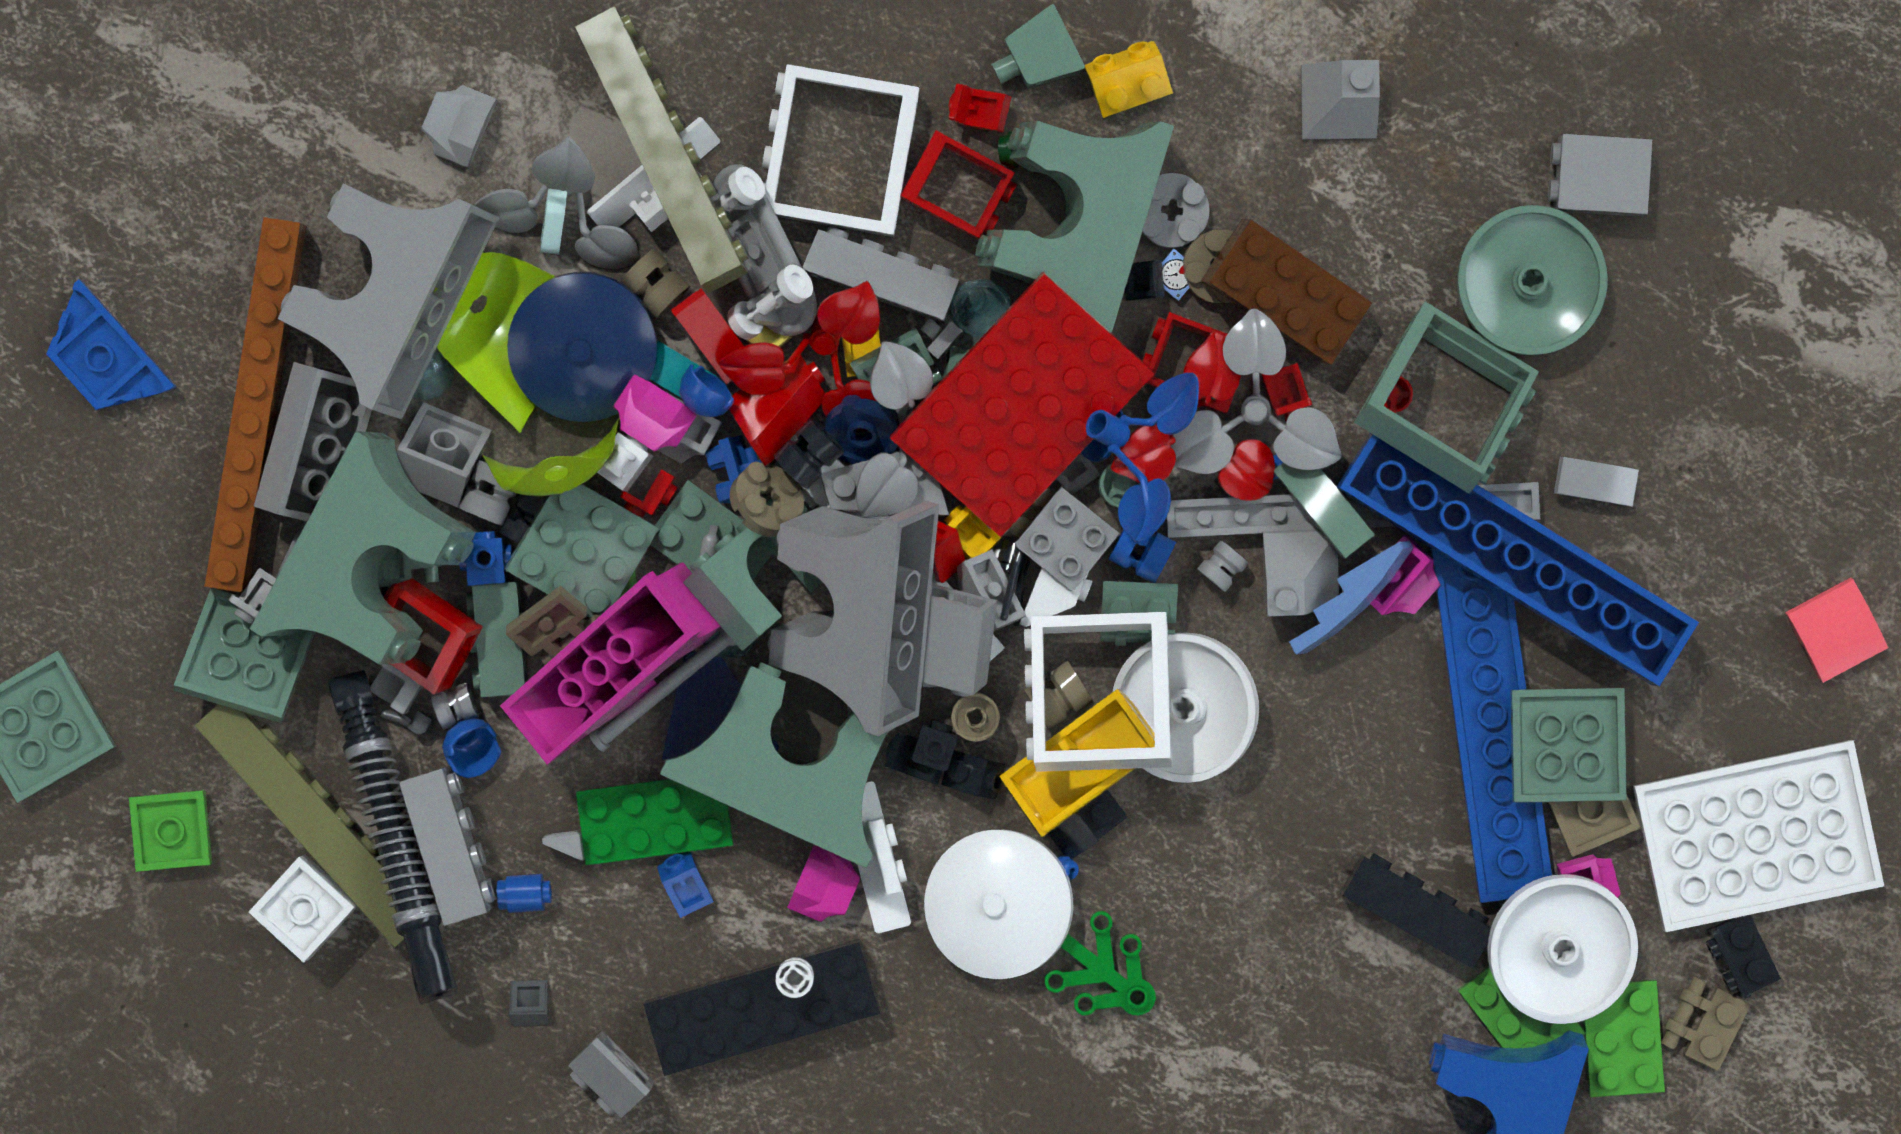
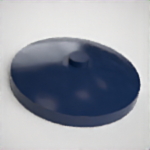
M573 272L547 280L525 298L511 322L507 349L509 364L517 384L536 406L561 419L591 422L619 413L613 408V405L634 374L650 381L656 365L658 341L654 322L648 309L630 288L602 274Z

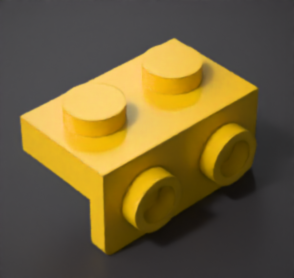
M1154 41L1134 43L1125 51L1113 55H1100L1091 63L1085 65L1086 73L1090 79L1103 118L1173 94L1162 55Z

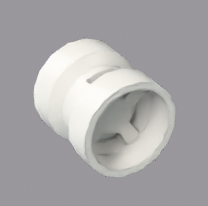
M792 957L785 960L776 973L777 988L783 995L789 998L804 996L810 990L814 981L812 966L802 958Z

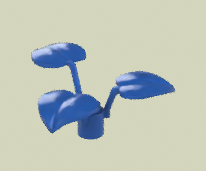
M1183 373L1172 377L1154 390L1147 402V410L1152 415L1151 418H1131L1123 414L1121 409L1115 416L1105 410H1097L1087 420L1086 433L1093 440L1082 450L1081 454L1090 461L1100 462L1107 459L1113 453L1140 481V485H1134L1124 493L1118 507L1120 524L1123 530L1135 542L1147 539L1163 524L1170 509L1171 493L1168 485L1162 479L1157 478L1148 482L1147 477L1119 447L1124 446L1130 438L1129 425L1154 426L1157 423L1159 431L1166 435L1177 434L1184 430L1193 420L1198 406L1199 381L1194 373Z

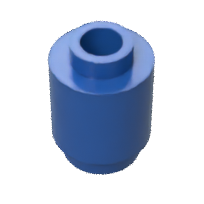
M543 874L506 876V880H497V903L499 910H508V913L545 911V903L552 902L551 882L544 881Z

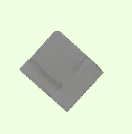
M381 664L382 669L370 687L371 692L390 703V707L401 714L408 713L423 687L392 665Z

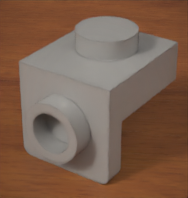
M259 568L240 597L238 598L232 594L228 601L238 607L234 614L252 625L276 578Z

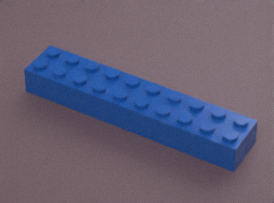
M1369 433L1336 487L1347 497L1652 686L1661 685L1699 623L1479 485H1476L1470 493H1467L1372 433Z

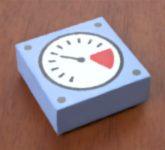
M1173 249L1162 262L1164 290L1179 301L1189 289V286L1184 277V257Z

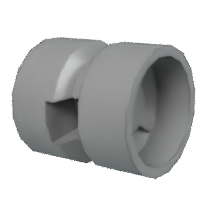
M478 460L470 478L474 485L472 488L465 490L458 508L503 526L511 508L507 502L508 498L515 497L516 493L502 489L494 478L487 462ZM494 484V494L491 495L487 492Z

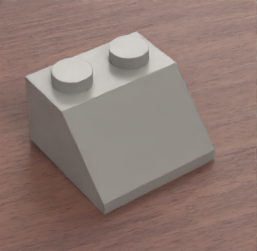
M423 402L397 449V457L405 475L418 492L459 507L465 490L469 488L472 482L470 478L477 461L481 460L492 430Z
M603 1030L568 1065L573 1070L570 1074L571 1078L584 1090L590 1087L599 1096L596 1100L597 1103L610 1116L617 1113L622 1118L647 1095L655 1083Z

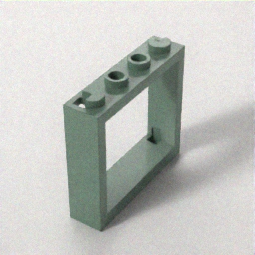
M1425 301L1407 326L1354 423L1465 492L1470 493L1478 482L1485 485L1489 476L1495 470L1496 465L1492 464L1491 461L1493 457L1499 459L1510 441V439L1505 437L1507 431L1512 433L1524 415L1519 411L1521 405L1526 407L1536 392L1531 386L1539 371L1502 348L1497 347ZM1421 338L1511 392L1474 462L1384 407L1386 400Z

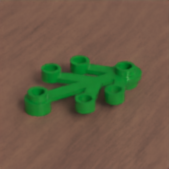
M1096 911L1090 918V925L1093 931H1095L1098 956L1067 934L1061 948L1088 969L1062 972L1058 969L1050 970L1044 978L1045 986L1049 991L1058 993L1069 986L1106 982L1118 992L1095 996L1088 992L1079 993L1074 999V1007L1079 1014L1090 1015L1097 1009L1120 1006L1131 1015L1146 1014L1154 1006L1156 994L1153 986L1148 981L1142 979L1139 957L1142 942L1133 933L1125 934L1120 939V950L1126 956V979L1114 969L1110 929L1113 923L1112 918L1106 911ZM1099 915H1104L1108 918V925L1104 929H1098L1094 925V920ZM1128 938H1134L1138 943L1136 950L1132 952L1126 951L1123 947L1124 941ZM1058 974L1063 978V983L1060 987L1053 988L1049 985L1048 980L1051 975ZM1135 990H1140L1144 993V1000L1139 1004H1135L1130 1000V995ZM1082 997H1088L1092 1000V1006L1089 1010H1081L1078 1007V1001Z

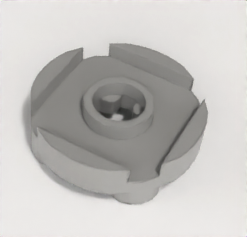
M1166 173L1160 175L1142 231L1147 239L1153 244L1164 248L1183 247L1195 240L1205 229L1209 219V202L1202 186L1183 174ZM1170 200L1177 201V207L1183 209V215H1176L1175 221L1167 220V214L1161 212V207L1168 206Z

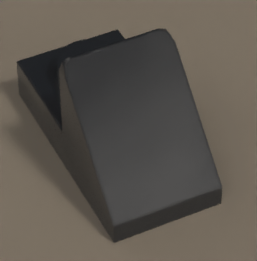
M1106 790L1051 830L1048 835L1064 856L1073 859L1099 842L1102 836L1128 816L1110 792Z

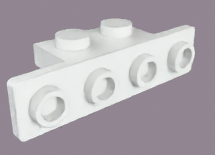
M702 117L697 118L680 133L685 144L689 142L693 144L700 159L720 143V139ZM643 165L587 211L598 226L610 225L618 228L634 214H637L651 232L668 220Z
M870 781L866 783L863 794L862 825L866 842L873 855L867 868L858 865L875 932L882 933L909 926L911 919L901 885L902 882L907 881L902 859L895 861L892 846L898 845L892 823L885 824L875 783Z

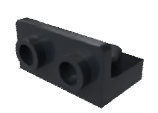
M1751 915L1728 919L1707 929L1710 939L1706 941V945L1715 961L1721 959L1727 972L1722 975V978L1731 995L1737 993L1738 997L1745 1000L1751 997V993L1781 979Z

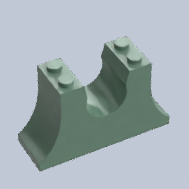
M1040 121L1020 123L1019 128L1015 127L1009 139L1008 149L1012 150L1010 159L1030 172H1039L1050 176L1059 184L1066 200L1065 215L1059 227L1053 233L1043 238L1024 230H988L986 236L982 235L977 244L975 255L980 257L977 266L1014 277L1030 285L1044 271L1112 333L1174 126L1161 121L1141 123L1126 134L1113 138H1099L1074 133Z
M356 431L252 623L250 630L262 637L291 635L301 630L314 631L341 641L379 665L406 663L407 660H411L417 653L421 643L418 639L423 630L406 612L396 610L384 600L378 585V572L382 561L391 551L397 548L404 552L409 559L430 565H459L460 562H464L470 555L474 543L471 541L476 532L437 509L416 490L400 465L394 439L384 433Z
M760 662L758 668L750 666L729 711L718 727L708 738L692 750L677 757L666 759L660 775L867 868L873 854L868 847L863 831V794L869 772L887 732L880 736L866 733L855 713L851 712L835 732V739L830 750L821 759L808 764L789 762L777 753L770 735L772 720L782 705L786 682L779 679L781 671L762 662Z

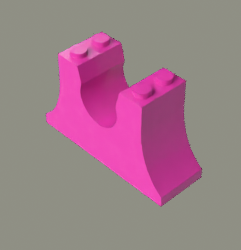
M683 562L658 576L653 571L646 574L500 705L547 765L598 727L628 709L657 685L654 681L655 677L678 659L702 645L722 628L683 583L692 574Z

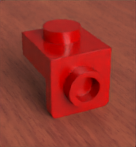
M957 83L955 92L949 100V120L967 127L1003 133L1012 97L1003 93L974 89Z
M1298 363L1283 367L1274 375H1261L1274 417L1283 415L1286 422L1288 416L1293 411L1313 405L1311 398L1308 397Z
M661 469L644 500L623 491L620 497L627 501L624 508L641 518L644 517L646 512L654 516L661 503L668 506L675 495L678 487L673 482L676 477Z

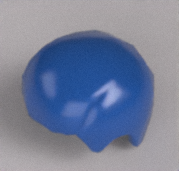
M690 364L680 381L679 395L684 405L695 414L703 417H716L726 413L734 402V398L727 385L715 375L705 372L703 366L693 370L694 365Z
M475 718L460 721L447 731L442 749L444 757L453 772L468 779L481 776L493 768L501 756V748L496 738L497 734L489 723Z

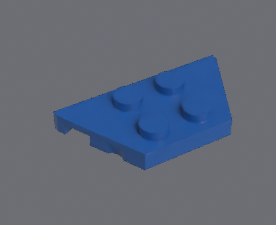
M78 279L73 285V293L66 310L62 313L58 323V331L56 336L52 338L46 355L96 410L175 389L177 386L88 286L81 279Z

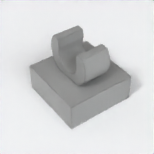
M931 318L921 327V331L933 341L927 350L938 361L948 352L951 345L953 346L963 335V331L952 321L944 330Z

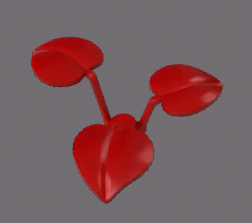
M865 281L858 286L836 292L824 299L818 307L810 333L803 334L801 343L786 362H784V352L779 346L766 342L753 343L740 347L724 356L719 363L721 370L740 389L753 395L771 394L783 386L785 382L783 370L790 369L806 346L810 344L816 353L831 356L837 389L828 391L823 395L822 409L826 417L848 395H857L862 399L877 401L871 392L870 381L856 379L844 386L841 379L837 349L841 337L847 342L857 345L869 341L876 334L879 328L880 310L871 284ZM863 428L856 429V432L868 431L867 429Z
M1211 332L1206 341L1191 354L1184 367L1183 373H1194L1199 381L1198 398L1202 399L1198 400L1197 408L1208 405L1211 397L1220 401L1228 400L1235 393L1240 383L1241 375L1233 372L1224 360L1223 343L1225 338L1216 332ZM1157 423L1154 426L1138 427L1130 435L1128 442L1120 447V450L1147 477L1148 482L1157 478L1165 480L1173 470L1176 462V454L1171 447L1176 442V439L1173 435H1166L1160 432ZM1246 439L1241 441L1235 447L1230 462L1218 471L1217 477L1220 486L1227 494L1240 500L1252 501L1266 496L1273 486L1275 470L1273 454L1270 448L1259 440ZM1115 456L1110 469L1115 473L1140 483L1139 479Z

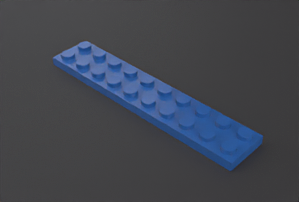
M1430 548L1431 558L1434 560L1433 569L1441 584L1436 590L1478 899L1480 903L1506 900L1526 884L1552 875L1542 802H1512L1510 690L1526 689L1515 603L1509 596Z

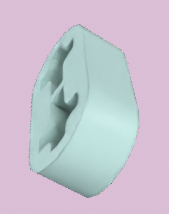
M548 188L540 253L559 255L566 207V190L561 191Z

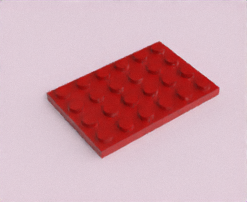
M1043 271L890 435V439L996 534L1002 537L1093 440L1086 433V423L1090 415L1097 410H1105L1115 416L1154 375V371Z

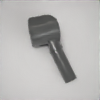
M382 709L380 714L381 718L402 724L412 732L421 735L427 734L435 723V719L420 710H417L412 719L386 709Z

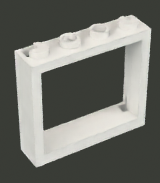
M787 64L786 72L778 73L775 94L781 95L779 110L772 109L769 122V131L775 132L773 146L765 147L762 168L768 169L766 183H763L765 194L776 216L894 237L901 201L900 195L902 194L919 98V87ZM796 79L902 97L881 221L775 203Z
M1166 612L1031 617V629H1024L1025 651H1032V665H1025L1026 688L1032 687L1033 701H1026V723L1033 724V738L1026 739L1027 760H1034L1036 772L1172 767L1168 622ZM1152 630L1155 747L1046 751L1044 634Z

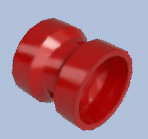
M1402 376L1399 377L1384 407L1397 413L1410 405L1413 398V389L1408 380Z

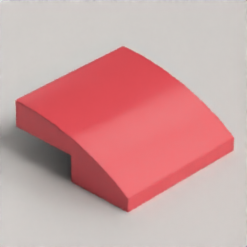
M1852 578L1785 612L1798 642L1804 647L1813 669L1822 683L1888 649L1877 622Z

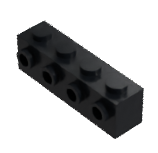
M1375 853L1371 855L1370 859L1361 854L1340 894L1474 969L1488 944L1491 927L1487 923L1490 918L1473 908H1470L1466 914L1454 907L1458 900L1439 889L1435 895L1422 889L1425 881L1405 871L1402 877L1389 870L1393 863Z

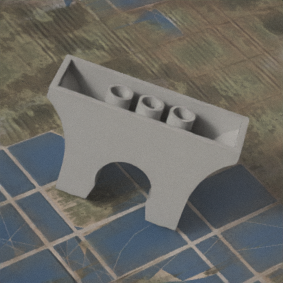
M343 183L341 189L331 199L327 218L343 233L360 239L367 245L372 257L370 279L361 292L346 300L317 289L294 285L291 292L286 294L281 303V313L278 319L312 336L335 353L346 366L354 380L360 404L371 410L402 419L500 217L461 199H457L442 207L425 210L395 207Z
M929 501L922 502L884 520L862 518L821 506L781 523L777 534V559L797 572H808L818 577L826 585L832 596L834 611H812L772 629L768 640V649L770 650L768 665L807 677L828 688L851 708L861 722L865 732L875 736H880L919 716L939 504Z

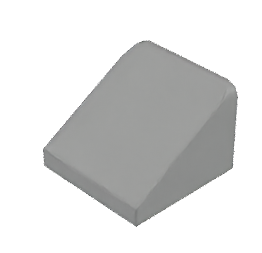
M580 830L546 834L542 838V842L546 846L576 859H585Z

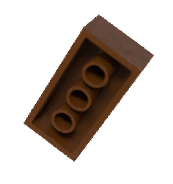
M1241 219L1201 280L1247 313L1253 308L1263 312L1274 322L1285 339L1319 362L1332 365L1372 304L1364 296L1251 219Z

